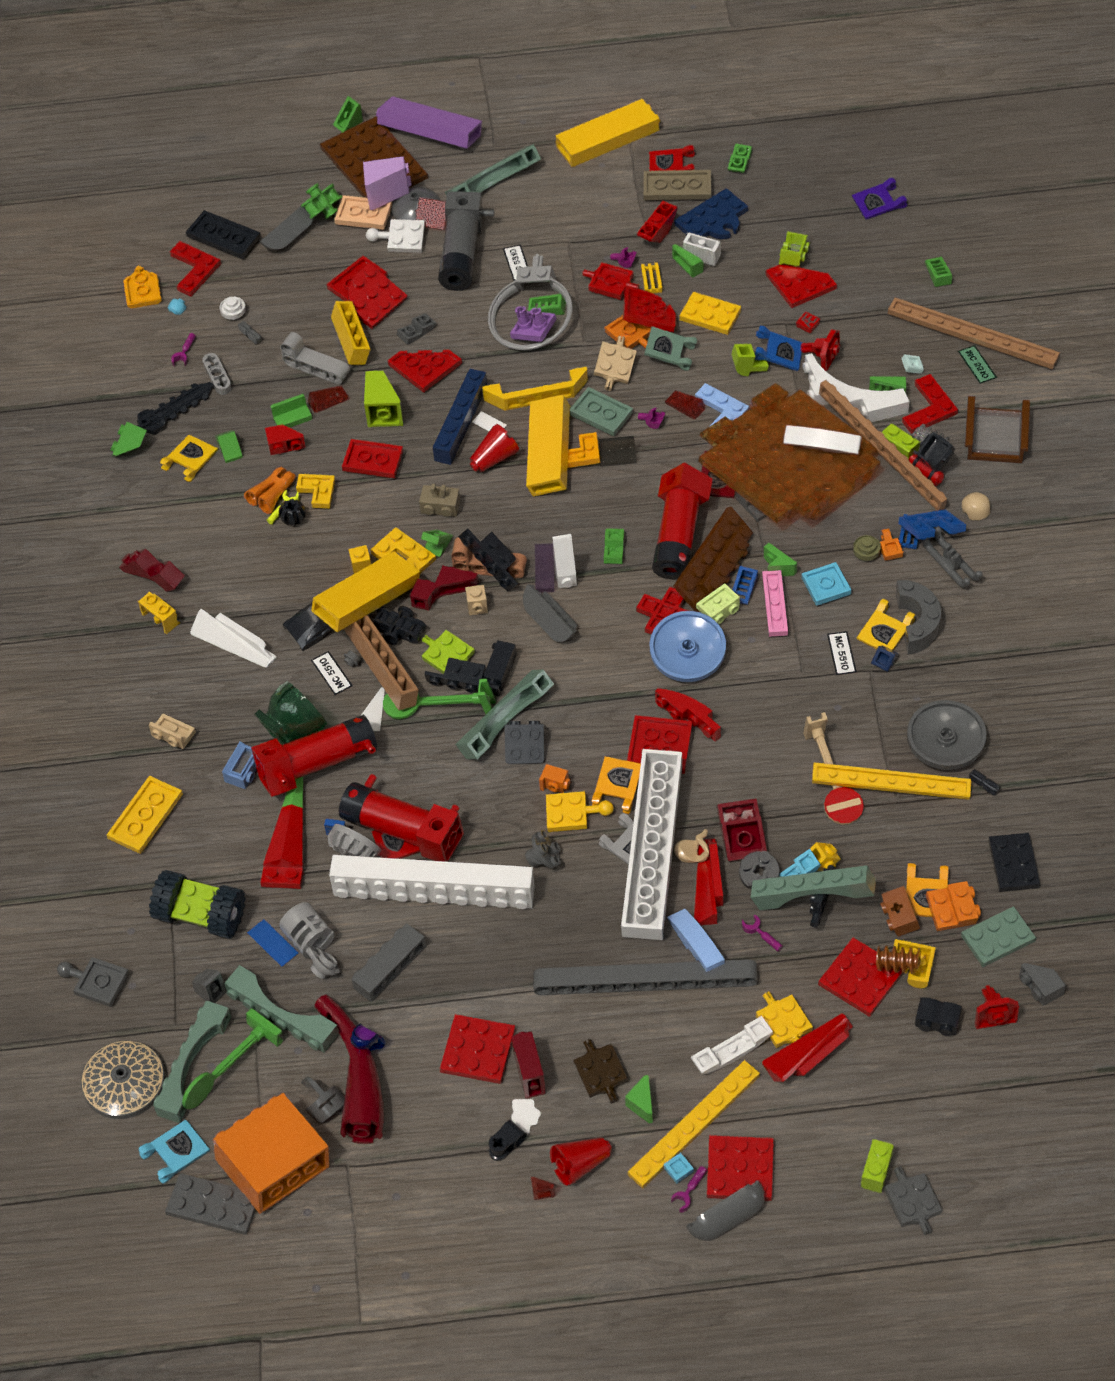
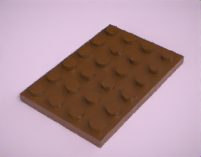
M376 116L320 143L321 150L363 198H368L365 188L363 162L404 157V163H408L409 173H407V176L411 177L412 186L428 179V173L384 125L377 124L378 118Z

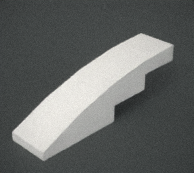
M787 425L783 443L786 445L803 446L809 449H820L825 452L858 455L862 437L842 432Z

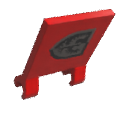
M688 145L680 149L649 151V171L694 170L693 164L683 167V156L694 157V146Z
M375 830L371 831L376 845L381 849V858L402 859L420 852L418 846Z

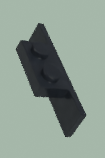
M469 528L458 536L463 545L468 547L475 558L486 567L487 571L495 577L502 588L508 592L518 584L506 571L516 560V557L492 531L482 541H479Z
M448 658L444 675L425 671L424 675L427 682L431 685L439 686L441 684L446 685L450 689L460 688L465 689L469 693H476L479 688V679H483L486 666L484 664ZM489 684L493 695L500 697L499 686Z

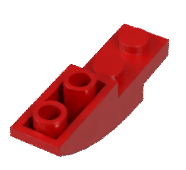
M660 688L655 690L656 704L668 711L673 719L692 721L693 726H697L707 738H711L715 742L721 738V726L713 721V711L706 705L679 692Z

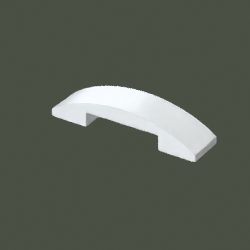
M760 1016L745 1025L743 1031L712 1049L709 1047L691 1056V1059L702 1075L716 1071L754 1050L773 1034V1031L764 1018Z

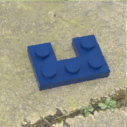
M946 509L899 517L898 523L919 540L935 537L936 530L932 527L940 526L948 534L952 535L966 531V524Z

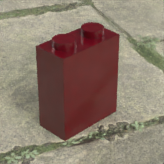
M532 1031L519 1032L511 1036L514 1058L525 1099L546 1094L544 1074Z

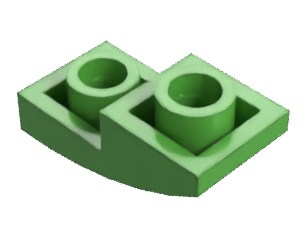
M735 144L728 166L729 171L745 172L752 146Z

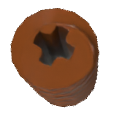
M885 945L883 951L878 946L876 955L878 971H882L885 966L887 972H890L893 967L895 973L902 969V972L906 974L910 969L911 974L914 975L917 969L919 970L921 949H918L917 953L914 954L912 948L909 949L908 953H905V949L902 947L898 953L896 946H893L891 952H889L887 945Z

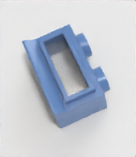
M241 741L238 743L222 770L226 783L246 789L248 784L252 783L257 769L251 746L245 745Z

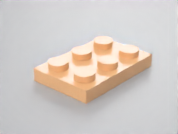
M343 195L335 217V224L384 230L392 208V201L374 210H370L368 198Z

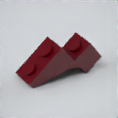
M146 548L140 551L136 550L132 554H126L121 560L123 563L119 567L125 573L154 581L166 592L175 589L185 577L170 560L164 563L159 562Z
M442 565L436 582L417 578L410 595L411 606L429 611L432 604L440 597L466 592L465 587L478 586V573Z

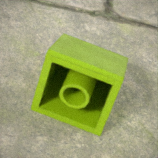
M365 371L364 407L367 426H403L400 399L384 371Z

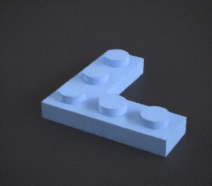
M706 383L695 394L696 400L721 412L704 432V438L717 445L725 439L749 412L748 405Z

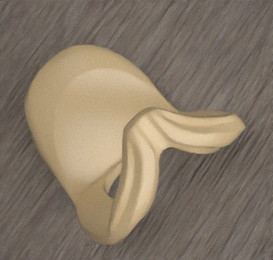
M704 829L702 833L696 836V840H681L677 842L674 847L677 858L686 863L704 862L709 855L708 845L703 840L707 837L708 830ZM700 844L704 852L698 856V846Z

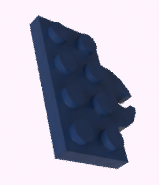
M726 188L675 219L674 225L686 235L689 232L703 237L710 235L716 239L731 238V233L725 229H732L733 233L737 234L739 230L738 217L748 211V205Z

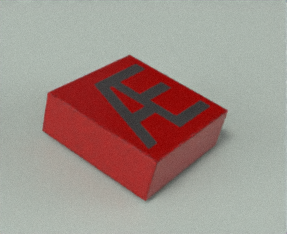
M805 312L796 322V327L811 334L820 324V318Z

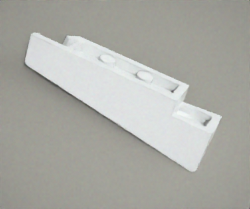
M203 609L198 611L190 631L191 635L265 668L277 658L274 654L264 649L266 644L262 639L225 615L219 613L213 618Z

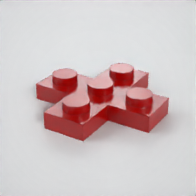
M669 587L662 600L647 594L643 595L636 607V612L651 617L645 626L646 633L652 635L654 628L665 617L673 613L688 611L681 608L685 600L675 588Z

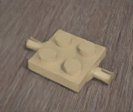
M618 336L617 344L602 341L594 375L607 380L605 390L608 389L610 384L608 391L612 390L614 382L628 384L636 350L623 346L624 336L621 342V336Z

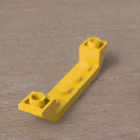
M587 367L569 370L570 381L502 394L500 383L483 386V399L485 402L506 411L530 406L531 401L564 394L566 399L573 398L588 381Z

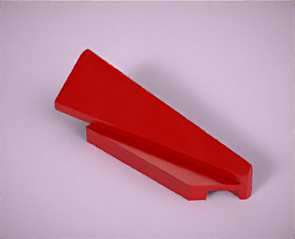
M715 838L703 839L708 845L709 855L704 862H698L694 919L700 926L717 924L716 907L723 906V890ZM699 844L698 856L701 855V854L704 852V850H703V848L701 847L700 844Z
M840 1014L762 1061V1065L774 1082H784L792 1074L804 1076L849 1037L848 1031L853 1026L845 1014Z

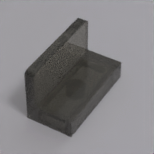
M634 436L598 440L601 467L637 463Z

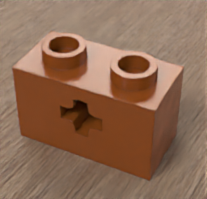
M904 886L881 894L884 902L880 904L884 914L888 913L890 919L886 921L890 931L894 930L897 937L920 929Z

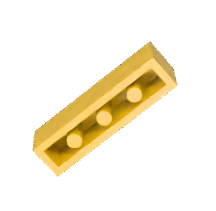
M335 301L331 319L348 364L365 365L370 347L352 301Z

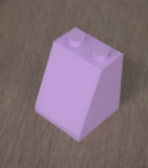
M404 157L363 162L365 188L370 210H374L409 193V186H412L411 177L407 176L409 167L408 163H404Z

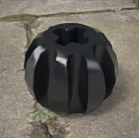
M289 499L284 501L279 508V517L286 525L295 526L300 524L306 515V509L299 500Z

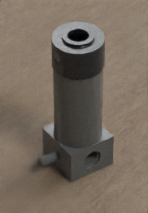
M447 191L445 203L446 231L438 280L444 288L449 290L461 291L471 285L477 233L481 234L483 216H495L494 210H483L481 192Z

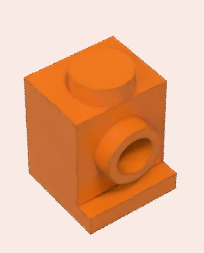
M548 764L545 765L539 778L540 790L542 791L547 788L552 792L564 793L565 790L569 789L571 783L568 770Z

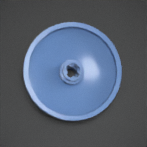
M695 611L673 613L657 624L650 638V655L654 665L662 674L676 681L695 682L705 679L721 666L725 658V635L719 624L703 613Z

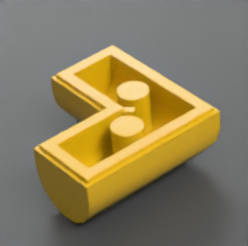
M895 939L894 946H896L898 953L902 947H904L905 953H908L909 949L912 948L914 954L917 953L918 949H921L919 970L917 969L914 975L909 970L907 982L916 988L927 987L936 947Z

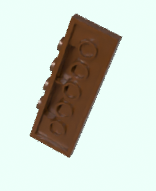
M732 506L725 509L673 585L695 612H700L696 608V603L724 583L729 582L731 579L729 574L739 567L738 561L740 558L748 554L747 548L750 544L747 541L753 534V531Z

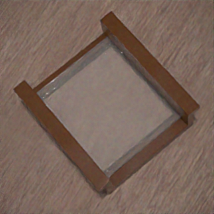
M968 396L965 447H968L967 460L1022 464L1024 451H1028L1030 400L1022 401L1020 411L976 408L975 396Z

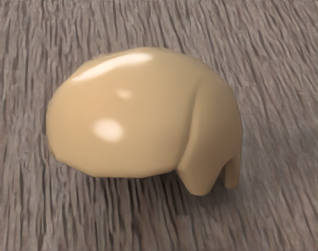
M979 492L968 494L962 500L963 513H967L971 520L986 518L990 514V501L988 497Z

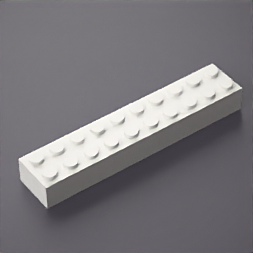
M643 749L621 923L622 937L663 940L683 764L682 752Z
M333 855L329 874L333 895L340 898H375L382 901L390 899L400 902H437L438 904L454 903L462 906L470 904L480 907L497 906L499 908L516 907L518 909H526L533 906L535 889L533 867Z

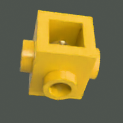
M816 842L810 848L821 864L817 871H823L828 865L835 867V864L840 860L836 853L837 850L832 844Z

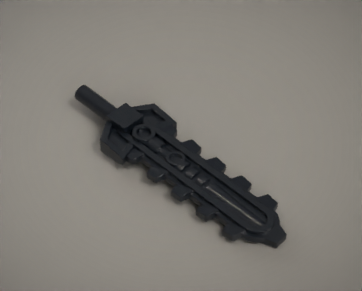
M211 382L194 383L188 391H180L181 395L178 397H170L168 403L162 402L158 404V409L141 411L137 414V426L147 430L146 433L155 435L165 428L166 420H174L177 418L176 414L186 413L188 407H196L201 399L206 401L214 385Z

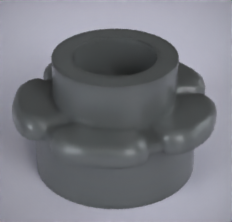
M351 650L347 654L344 653V661L349 666H359L358 663L361 659Z

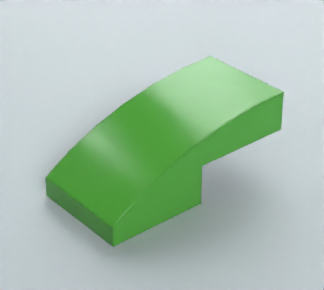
M606 529L604 563L622 564L624 529Z

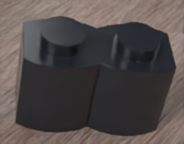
M921 997L915 1026L926 1032L936 1030L944 1036L956 1035L962 1006L951 1002H940L936 999Z

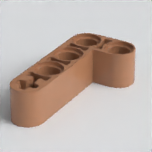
M459 537L456 538L451 556L453 567L478 573V575L493 576L475 558L468 547L463 545ZM512 553L516 560L506 571L513 578H521L524 576L527 558L523 554Z

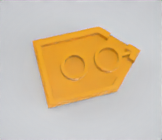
M138 265L134 272L123 280L127 307L133 309L161 302L157 274L148 272Z

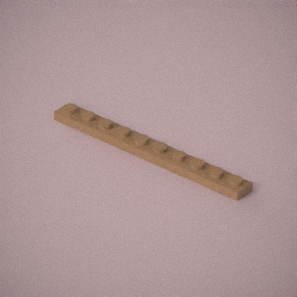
M894 298L888 309L889 315L1050 369L1054 368L1060 352L898 298Z
M827 380L821 382L819 394L937 511L944 510L947 502L945 494L939 491L932 481L921 473L919 468L914 467L909 462V459L902 455L896 446L890 443L884 434L878 431L871 421L860 413L858 408L850 404L848 399L837 391L833 384H830Z

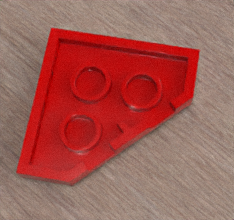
M784 264L766 270V276L791 308L837 289V284L828 273Z
M418 350V353L399 351L387 362L392 369L424 393L460 366L462 359L451 350H443V352Z

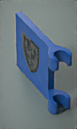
M760 326L759 331L756 332V337L768 339L766 351L761 347L756 348L754 352L755 359L767 360L798 371L802 342L771 332L765 326Z

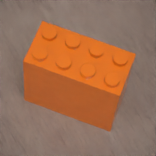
M284 1093L272 1097L267 1104L260 1108H255L250 1115L244 1119L237 1120L232 1127L219 1132L213 1138L215 1160L240 1191L250 1200L259 1214L329 1168L328 1145Z

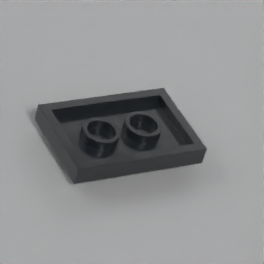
M1029 832L989 836L988 841L999 892L1039 888L1040 881Z

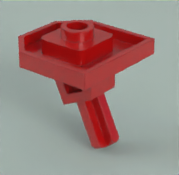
M831 329L826 338H816L814 343H802L801 352H815L817 357H821V367L827 372L840 350V331Z
M986 985L982 989L985 1003L976 1009V1029L1017 1023L1018 1001L1009 997L1001 998L999 993H995L994 988Z

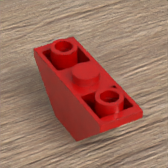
M662 201L637 232V236L651 242L661 243L670 231L677 212V206Z

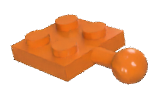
M623 315L605 327V333L616 342L618 336H621L620 342L622 337H625L623 345L625 348L632 349L640 343L646 349L648 342L646 339L649 337L651 327L628 323L623 320Z

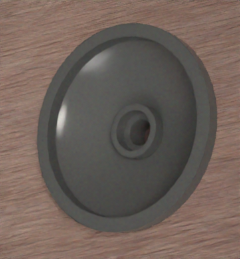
M420 186L409 187L408 194L392 201L391 213L396 220H424L426 224L439 214L441 209L440 198L431 189Z

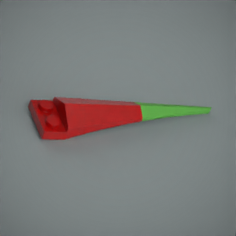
M303 777L295 779L297 788L286 793L263 862L261 887L301 889L304 873Z

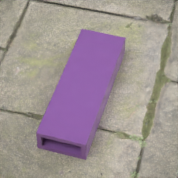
M393 96L380 106L376 112L378 117L377 124L468 148L481 136V120Z

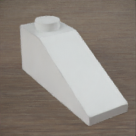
M571 534L552 537L558 588L577 586Z

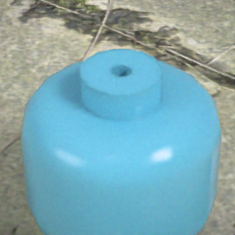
M180 298L172 299L168 305V310L176 315H180L186 310L187 306Z

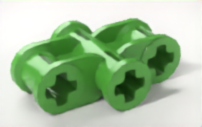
M317 183L306 191L311 198L305 201L301 207L306 209L310 219H313L321 212L324 213L325 219H328L338 211L332 205L342 199L343 196L338 194L333 183L322 191Z

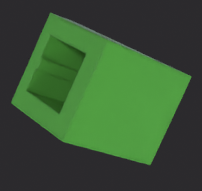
M126 422L125 425L121 424L117 433L120 435L118 442L114 441L110 449L113 451L112 456L117 457L138 449L147 430L129 422Z

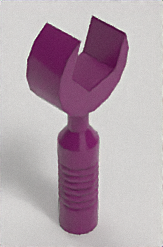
M189 333L182 347L183 351L172 355L171 361L174 367L175 362L179 360L184 361L185 366L187 365L188 361L185 352L189 351L196 337L194 333Z
M754 915L755 923L753 925H746L742 919V928L746 933L753 934L758 932L761 938L777 952L783 948V945L768 932L760 929V919L758 916Z
M700 1166L687 1184L685 1192L679 1191L673 1194L671 1203L676 1199L682 1200L685 1203L679 1209V1213L686 1212L690 1208V1197L688 1194L696 1188L707 1172L705 1167Z

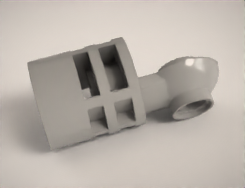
M307 902L297 904L289 909L280 921V929L294 943V946L301 952L303 957L310 958L313 961V965L310 967L311 971L321 979L340 973L336 959L331 954L324 952L333 941L334 932L327 926L326 922L321 919V916Z

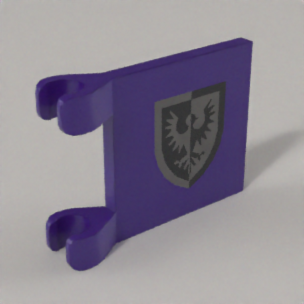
M889 178L880 185L852 195L865 220L896 208L903 209L907 207V198L905 196H900L893 201L887 191L896 189V180L894 178Z

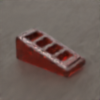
M342 386L309 392L308 403L314 413L348 400V395Z

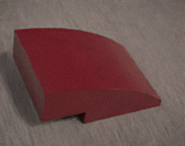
M757 798L717 804L718 819L728 862L742 860L752 852L767 851Z

